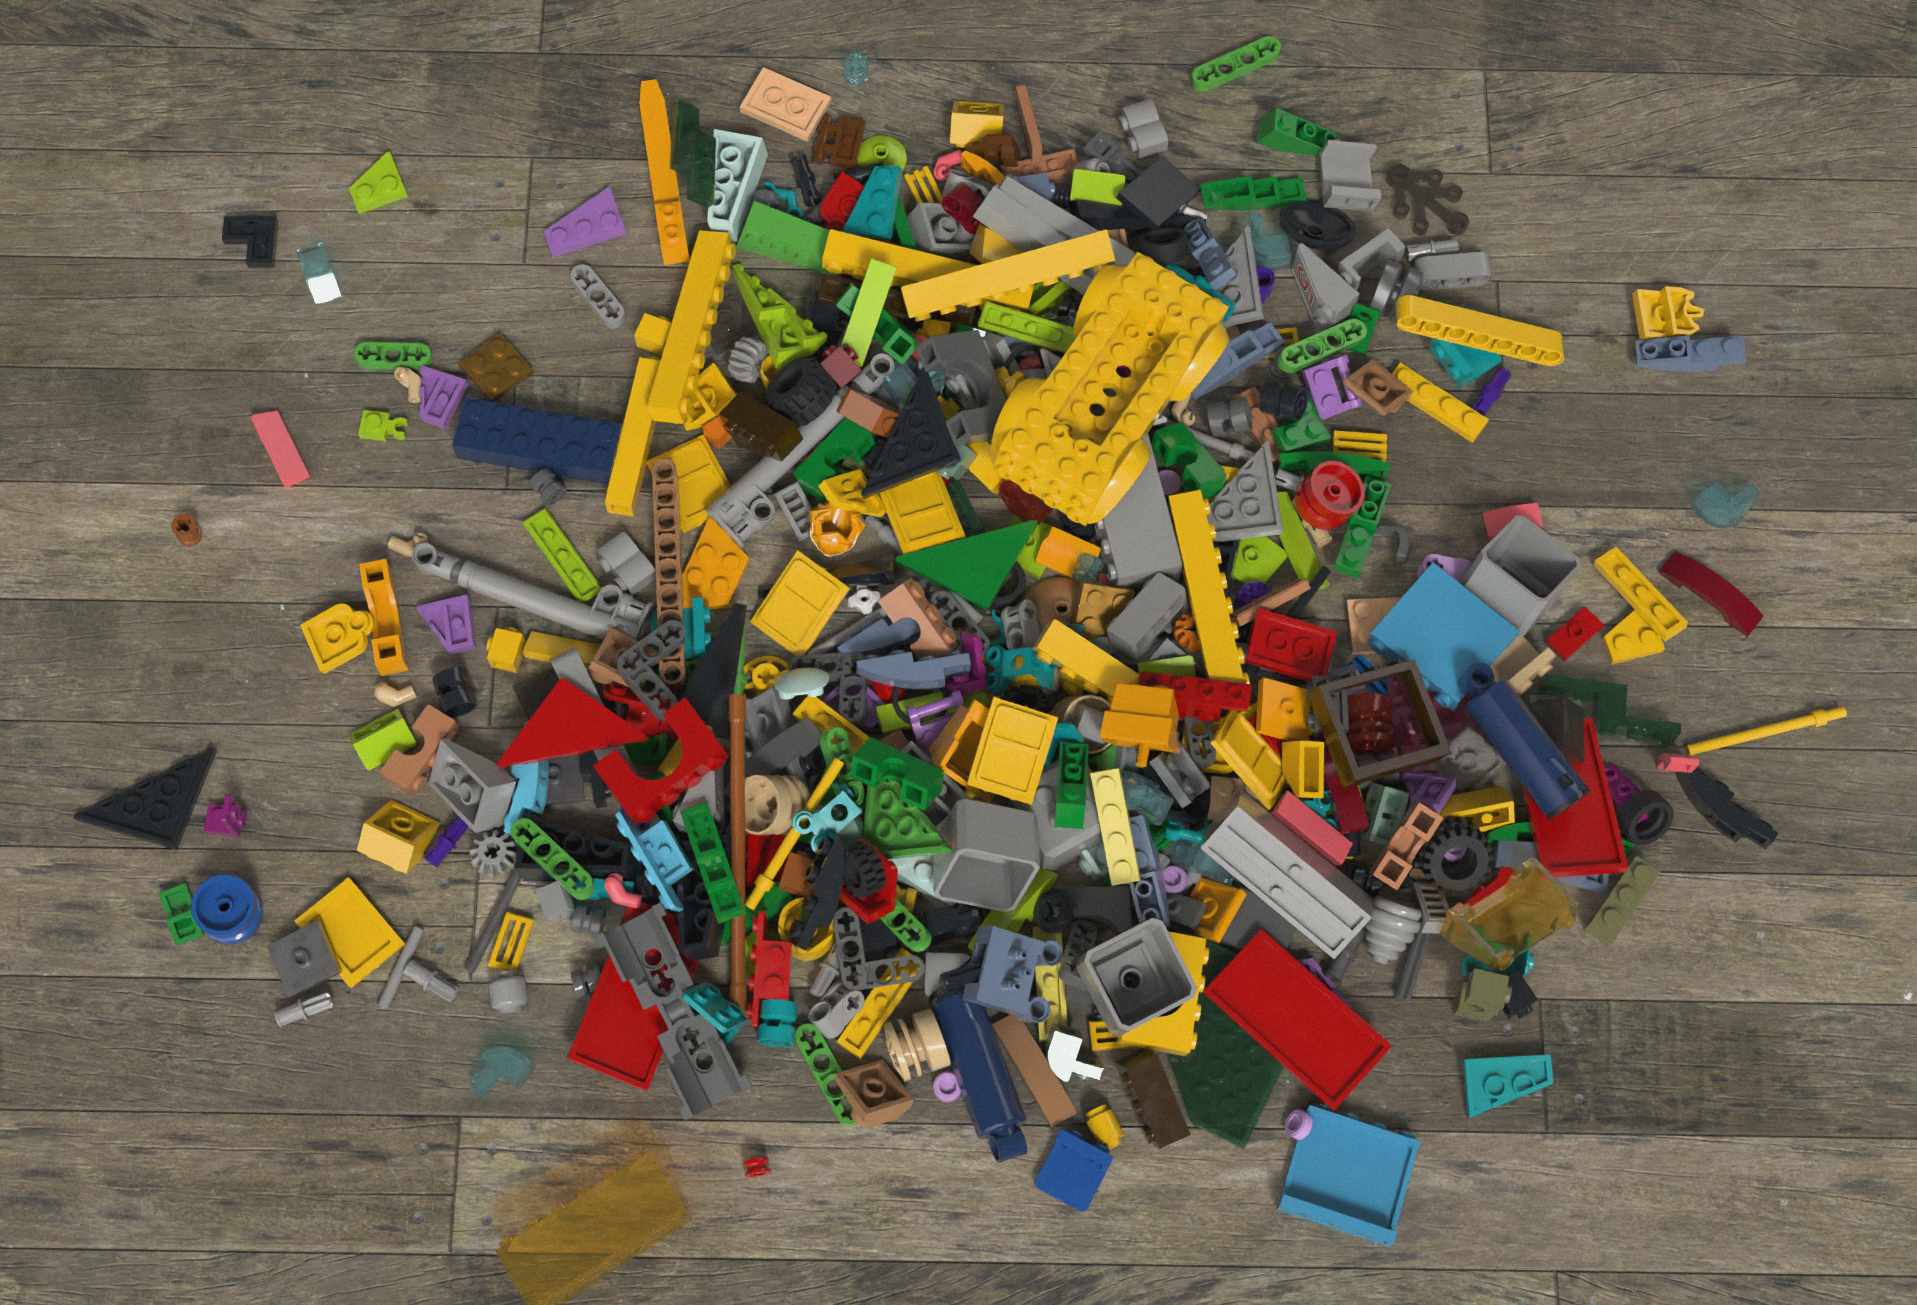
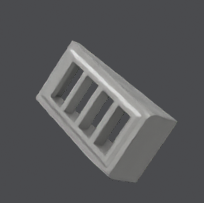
M796 482L775 493L773 497L800 542L810 537L809 528L802 532L799 529L800 526L809 522V516L798 522H795L794 518L804 512H807L809 515V508L812 507L799 483ZM796 493L798 498L785 504L784 499ZM802 503V508L790 513L789 509Z
M1413 882L1412 888L1416 908L1422 911V917L1419 920L1421 922V933L1449 934L1453 920L1445 894L1439 891L1437 887L1434 888L1430 882ZM1422 891H1434L1435 893H1423ZM1425 899H1436V901H1425ZM1427 907H1437L1438 909H1428ZM1430 915H1439V917H1430Z

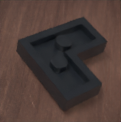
M224 216L222 241L224 244H247L246 264L248 268H274L278 219L276 216Z

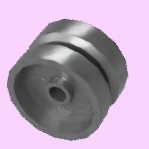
M1389 259L1370 308L1380 311L1378 318H1382L1386 313L1388 305H1393L1389 319L1391 323L1397 324L1396 300L1405 295H1418L1420 290L1418 286L1423 271L1411 267L1407 270L1403 282L1398 280L1402 271L1401 263Z

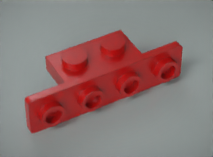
M1141 671L1138 684L1141 686L1154 687L1161 685L1173 689L1179 718L1187 716L1195 717L1205 722L1220 721L1222 709L1243 712L1249 710L1251 684Z
M620 683L604 684L602 699L628 704L626 722L646 735L656 736L665 733L668 735L667 739L678 740L679 737L670 724L657 719L630 688ZM641 689L644 692H651L648 689ZM657 695L656 698L660 701V710H669L670 703L663 704L659 699L660 695Z
M748 833L746 841L747 868L745 871L747 888H755L756 884L754 882L759 874L763 875L787 835H755ZM787 858L772 880L773 882L780 880Z
M760 910L759 915L753 918V933H757V945L752 944L751 962H755V973H750L749 990L754 991L753 1002L748 1003L747 1019L752 1020V1027H758L761 1023L759 1015L762 998L789 999L792 942L766 940L768 910Z

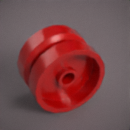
M1329 460L1320 463L1297 486L1294 495L1295 506L1300 516L1309 525L1321 530H1332L1341 526L1362 505L1365 497L1364 485L1359 475L1350 466L1339 461Z

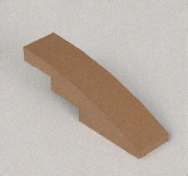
M1010 1014L992 1024L994 1032L1007 1051L1010 1061L1018 1071L1025 1087L1051 1128L1075 1115L1077 1112L1024 1022L1017 1020L1015 1015Z

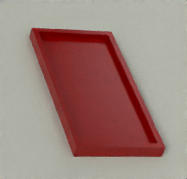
M1593 718L1539 721L1591 791L1570 808L1548 821L1522 785L1542 878L1625 873L1628 869Z
M642 901L638 909L627 906L620 925L640 916L651 909L652 906ZM666 912L667 915L663 917V920L679 950L678 917ZM651 949L648 951L646 958L649 964L656 966L661 962L662 956L657 949ZM609 953L566 1059L642 1091H648L663 1053V1048L657 1036L669 1029L656 1004L645 1010L643 1009L630 981L622 982ZM680 953L679 955L692 979L699 960L691 961ZM667 965L661 969L653 970L654 975L661 973L663 977V982L660 983L661 988L667 987L670 991V985L674 981L672 978H666L663 973L664 970H668Z
M1262 929L1203 991L1213 1003L1333 1112L1392 1048L1390 1043Z

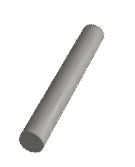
M413 927L377 1004L379 1007L388 1010L403 978L404 969L411 961L424 930Z

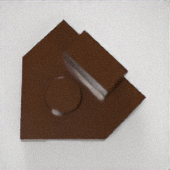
M1012 134L986 135L981 138L980 143L971 142L966 145V151L988 161L1003 162L1005 167H1018V162L1021 161V151Z

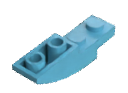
M548 759L525 765L510 766V776L519 782L513 790L511 809L504 820V832L511 836V826L518 819H522L523 816L530 818L532 814L543 816L549 784Z

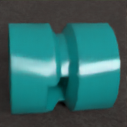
M780 999L762 1000L759 1018L763 1020V1023L758 1025L757 1043L773 1047L793 1046L795 1028L792 1026V1023L797 1019L798 1004Z

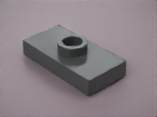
M1166 892L1170 924L1195 931L1207 906L1203 902Z

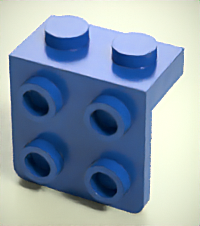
M1061 1129L1035 1181V1187L1075 1210L1085 1212L1097 1192L1113 1160V1156L1109 1155L1110 1150L1103 1145L1094 1143L1092 1146L1083 1141L1084 1136L1077 1131L1068 1129L1066 1132Z

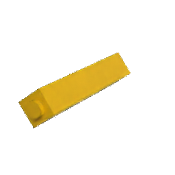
M639 357L605 499L608 513L632 517L635 515L646 461L656 421H653L647 408L661 360L656 357Z

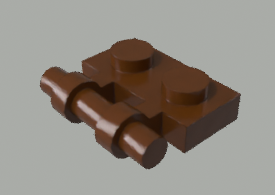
M823 116L822 123L819 124L817 130L819 134L818 142L813 147V162L822 165L824 157L831 156V166L854 169L859 158L866 120L840 116L839 125L832 124L833 118L831 116ZM831 136L836 137L834 145L827 144Z

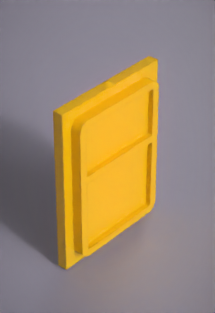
M704 435L646 461L651 474L654 463L659 459L666 458L675 463L679 478L680 518L683 534L705 524L708 518H710L705 509L731 487ZM664 472L660 475V477L666 478L669 477L672 473ZM664 497L666 502L672 500V497Z
M937 471L879 493L903 555L966 538L943 479Z
M797 550L750 622L795 656L806 655L850 590V587L829 573L824 567H821Z
M993 697L966 785L1032 805L1058 717Z
M1229 710L1216 731L1211 744L1264 806L1270 810L1273 808L1287 781L1282 771V760L1261 735L1256 733L1255 728L1241 713Z
M349 877L295 920L300 929L316 920L321 921L342 973L339 975L350 989L405 945Z

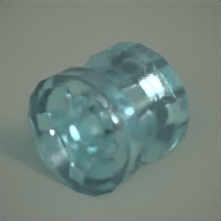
M859 53L850 54L845 58L843 68L844 78L847 83L853 86L866 83L869 78L868 59Z
M1080 554L1077 559L1078 567L1073 570L1072 577L1078 582L1098 583V573L1103 569L1104 562L1095 556Z

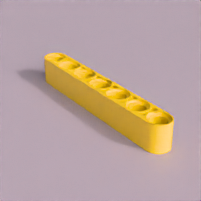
M1405 295L1396 300L1397 327L1403 331L1546 366H1555L1564 360L1562 335L1557 331L1413 295Z

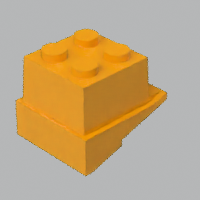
M1134 682L1126 684L1117 683L1110 711L1104 712L1100 738L1105 743H1111L1113 746L1137 748L1138 753L1135 765L1141 768L1147 765L1149 750L1180 753L1181 749L1179 748L1176 736L1179 714L1173 689L1161 685L1154 687L1141 686Z
M974 699L968 709L963 705L959 707L928 750L933 756L930 760L936 767L944 770V773L987 803H990L995 793L984 792L982 789L966 785L989 711L987 707Z

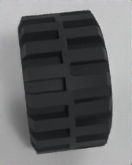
M801 356L785 365L772 378L765 392L766 398L764 401L770 409L795 422L797 428H800L801 425L806 426L817 419L826 410L836 394L837 384L814 357Z
M1448 816L1446 821H1441L1430 840L1426 841L1418 850V854L1415 855L1420 869L1434 888L1437 887L1443 893L1448 890L1452 895H1457L1459 890L1462 894L1468 893V888L1473 887L1474 890L1478 888L1479 885L1477 883L1480 880L1484 882L1488 878L1485 873L1491 872L1493 866L1490 862L1494 861L1491 845L1480 829L1470 820L1466 822L1463 817L1459 816L1456 820L1452 816ZM1457 846L1467 847L1464 856L1459 861L1453 864H1442L1444 855L1450 849Z

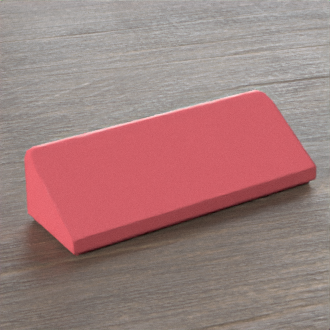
M272 411L250 416L285 488L309 478L310 475L279 412Z
M1287 790L1270 813L1335 866L1342 865L1353 843Z

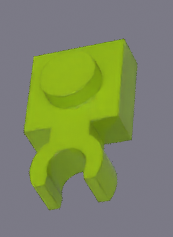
M363 410L358 435L361 439L387 441L388 435H393L397 440H405V432L397 431L400 426L408 427L409 423L407 419L402 417L395 418L392 421L390 413Z

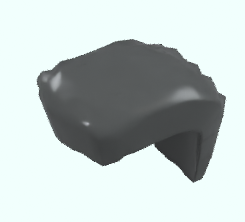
M1400 525L1377 526L1376 531L1378 534L1394 539L1397 542V555L1394 562L1404 565L1407 562L1410 548L1408 531Z

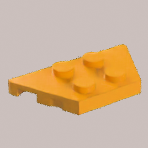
M708 518L683 573L684 608H692V598L703 597L705 607L728 609L750 562L749 557L712 518ZM673 597L670 603L675 602L677 598Z

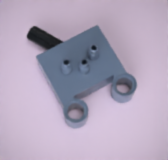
M978 926L970 965L940 974L939 984L944 990L965 984L962 1000L1015 1015L1017 1020L1021 1022L1041 1023L1049 1017L1050 1005L1043 997H1029L1036 966L1057 965L1061 961L1063 951L1059 943L1053 940H1037L995 926ZM1031 1005L1033 1006V1013H1032V1014H1031V1011H1030Z

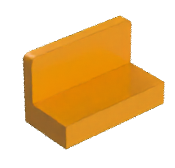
M1052 526L1044 534L1035 562L1079 582L1085 581L1091 563L1098 558L1101 548Z

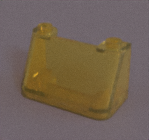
M1535 856L1523 862L1522 866L1525 868V871L1517 876L1513 874L1509 877L1506 885L1473 906H1470L1468 903L1464 906L1458 903L1450 908L1440 935L1449 944L1490 969H1500L1502 971L1512 964L1514 958L1562 927L1564 929L1571 927L1577 920L1575 915L1581 905Z

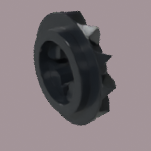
M1052 888L1045 891L1038 898L1034 908V918L1042 931L1049 934H1061L1063 929L1070 928L1069 923L1071 919L1076 918L1073 914L1076 904L1072 900V895L1062 889ZM1051 905L1060 907L1058 910L1060 918L1052 916L1054 911Z

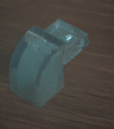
M1261 214L1251 215L1249 225L1252 232L1257 268L1267 267L1272 271L1288 269L1291 252L1287 234L1266 236Z
M322 242L297 250L304 276L316 305L341 297Z
M904 363L884 377V390L897 404L898 402L905 404L918 377ZM946 370L929 372L936 393L945 385Z
M1718 481L1698 494L1691 507L1707 524L1716 528H1731L1738 525L1746 515L1745 512L1755 505L1754 499L1760 491L1754 484H1751L1734 497H1731Z
M1121 771L1128 810H1136L1153 824L1162 825L1174 800L1160 791V785L1133 772Z
M1181 838L1177 841L1169 862L1170 865L1231 886L1234 876L1200 849L1201 844Z
M509 1047L491 1048L477 1059L485 1068L483 1071L479 1070L470 1081L471 1088L469 1091L483 1102L499 1078L519 1090L536 1066L530 1059L515 1049Z

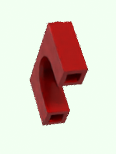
M686 698L662 714L682 743L681 761L670 775L658 780L640 778L617 749L593 766L626 813L637 825L651 820L655 816L656 811L664 805L667 806L674 803L680 793L687 788H693L698 785L704 775L722 767L725 760L729 757Z

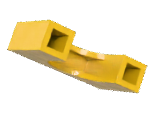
M1169 932L1197 986L1195 997L1179 1005L1173 1014L1156 1017L1118 1036L1117 1044L1186 1056L1196 1046L1197 1032H1193L1194 1022L1199 1020L1201 1013V1004H1198L1197 1001L1198 994L1203 992L1205 985V976L1201 975L1203 964L1206 965L1208 961L1209 948L1205 947V938Z

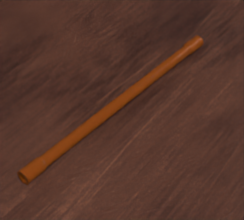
M729 694L731 872L745 910L746 694ZM745 914L731 919L730 1002L739 1006L742 1011L747 1010Z

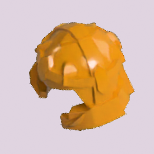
M820 502L818 506L809 508V522L811 523L809 534L811 541L823 555L829 557L840 555L850 550L866 524L860 519L861 513L835 509L828 502Z

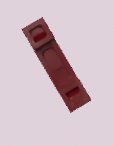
M1674 552L1658 572L1679 589L1685 586L1727 617L1725 622L1745 637L1751 634L1764 617L1758 608L1730 582L1703 564L1683 554Z
M1320 733L1319 737L1309 736V741L1324 742V784L1333 803L1332 813L1341 835L1368 829L1367 815L1358 785L1343 788L1323 734Z

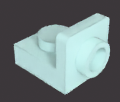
M1104 843L1090 850L1084 849L1081 851L1079 865L1086 876L1091 875L1095 882L1109 873Z

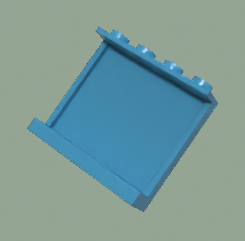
M1433 562L1372 630L1367 642L1370 643V647L1374 652L1379 655L1384 654L1391 662L1398 659H1403L1404 662L1415 659L1426 689L1435 696V700L1441 706L1449 707L1454 711L1458 703L1465 696L1459 688L1460 677L1477 662L1491 666L1507 647L1509 648L1515 641L1520 631ZM1472 676L1473 680L1477 683L1479 679Z
M1315 1103L1314 1106L1309 1105L1305 1111L1311 1114L1313 1125L1311 1131L1304 1139L1296 1141L1277 1210L1387 1247L1392 1246L1396 1239L1397 1232L1395 1230L1417 1150L1421 1147L1422 1142L1415 1140L1416 1136L1408 1132L1399 1131L1397 1134L1387 1131L1388 1127L1381 1123L1370 1122L1369 1125L1360 1122L1359 1117L1356 1115L1333 1113L1328 1106Z

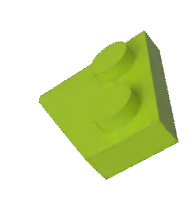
M390 151L386 152L349 187L359 214L408 197Z

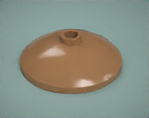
M1064 577L1050 578L1038 583L1027 593L1024 600H1031L1036 606L1040 634L1050 620L1056 619L1062 624L1072 623L1080 586L1079 581ZM1062 606L1065 607L1067 611L1064 613H1060L1057 611V608Z

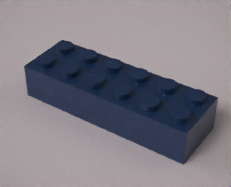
M465 397L452 446L457 459L534 472L550 468L557 476L609 484L623 426L620 423Z

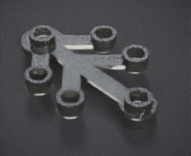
M1397 164L1389 168L1386 174L1388 185L1395 190L1396 204L1393 209V216L1399 220H1403L1408 216L1410 208L1406 203V190L1413 196L1415 221L1412 231L1416 235H1425L1429 228V222L1426 220L1425 206L1447 223V229L1451 234L1462 235L1465 233L1469 225L1468 216L1462 212L1451 213L1434 199L1446 198L1451 203H1457L1461 199L1462 189L1457 185L1438 187L1443 179V174L1440 170L1410 172L1407 166ZM1396 176H1399V177H1401L1403 180H1398V179H1396L1395 177H1396ZM1431 176H1436L1439 180H1433ZM1414 182H1427L1429 186L1437 188H1420ZM1450 192H1456L1458 196H1452ZM1399 208L1404 209L1405 212H1404V213H1400V212L1397 211V209H1399ZM1418 224H1421V225H1423L1425 228H1424V229H1419V228L1417 227V225H1418ZM1453 224H1458L1461 228H1457Z

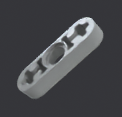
M585 264L575 266L571 271L570 277L577 292L606 327L611 329L621 327L626 319L623 306L590 266ZM579 275L587 276L590 284L588 288L587 284L578 278ZM601 291L605 294V298L602 301L595 302L591 299V295L594 292ZM608 305H609V309H610L614 314L617 313V315H618L617 318L614 319L612 316L609 317L608 311H607V309H606V307H607Z

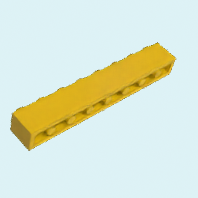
M832 229L829 231L822 258V268H825L828 272L833 274H849L853 278L864 281L871 258L896 266L897 268L890 287L893 285L903 287L978 266ZM1017 288L1007 291V297L992 300L991 296L981 298L982 304L976 306L983 310L987 301L1027 313L1033 289L1018 293Z
M701 230L698 232L647 404L653 421L684 424L686 415L691 412L692 394L698 388L699 370L704 367L705 349L711 342L712 325L717 322L718 304L723 301L725 281H728L730 277L729 266L731 259H734L736 256V245L733 244L729 233Z
M1103 230L900 287L908 318L914 317L915 321L918 322L931 318L930 312L940 310L941 315L957 311L956 305L966 303L968 308L982 304L981 298L991 296L992 300L1007 297V291L1016 288L1018 293L1032 290V284L1041 281L1043 286L1059 282L1058 277L1068 274L1069 279L1085 275L1084 269L1094 267V271L1097 272L1109 265V262L1115 261L1108 231Z
M1201 490L1170 495L1169 511L1183 564L1182 570L1206 678L1250 684L1248 674L1242 673L1240 665L1244 664L1242 648H1237L1235 639L1239 638L1236 622L1231 623L1229 614L1233 613L1230 597L1225 598L1223 590L1227 588L1225 573H1220L1218 564H1222L1219 547L1214 548L1212 540L1216 539L1214 524H1208L1207 515H1210L1208 499H1203Z

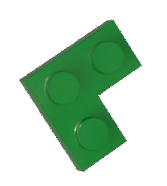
M1309 395L1308 405L1303 417L1299 421L1290 420L1292 424L1275 428L1271 433L1281 453L1299 452L1326 444L1331 439Z

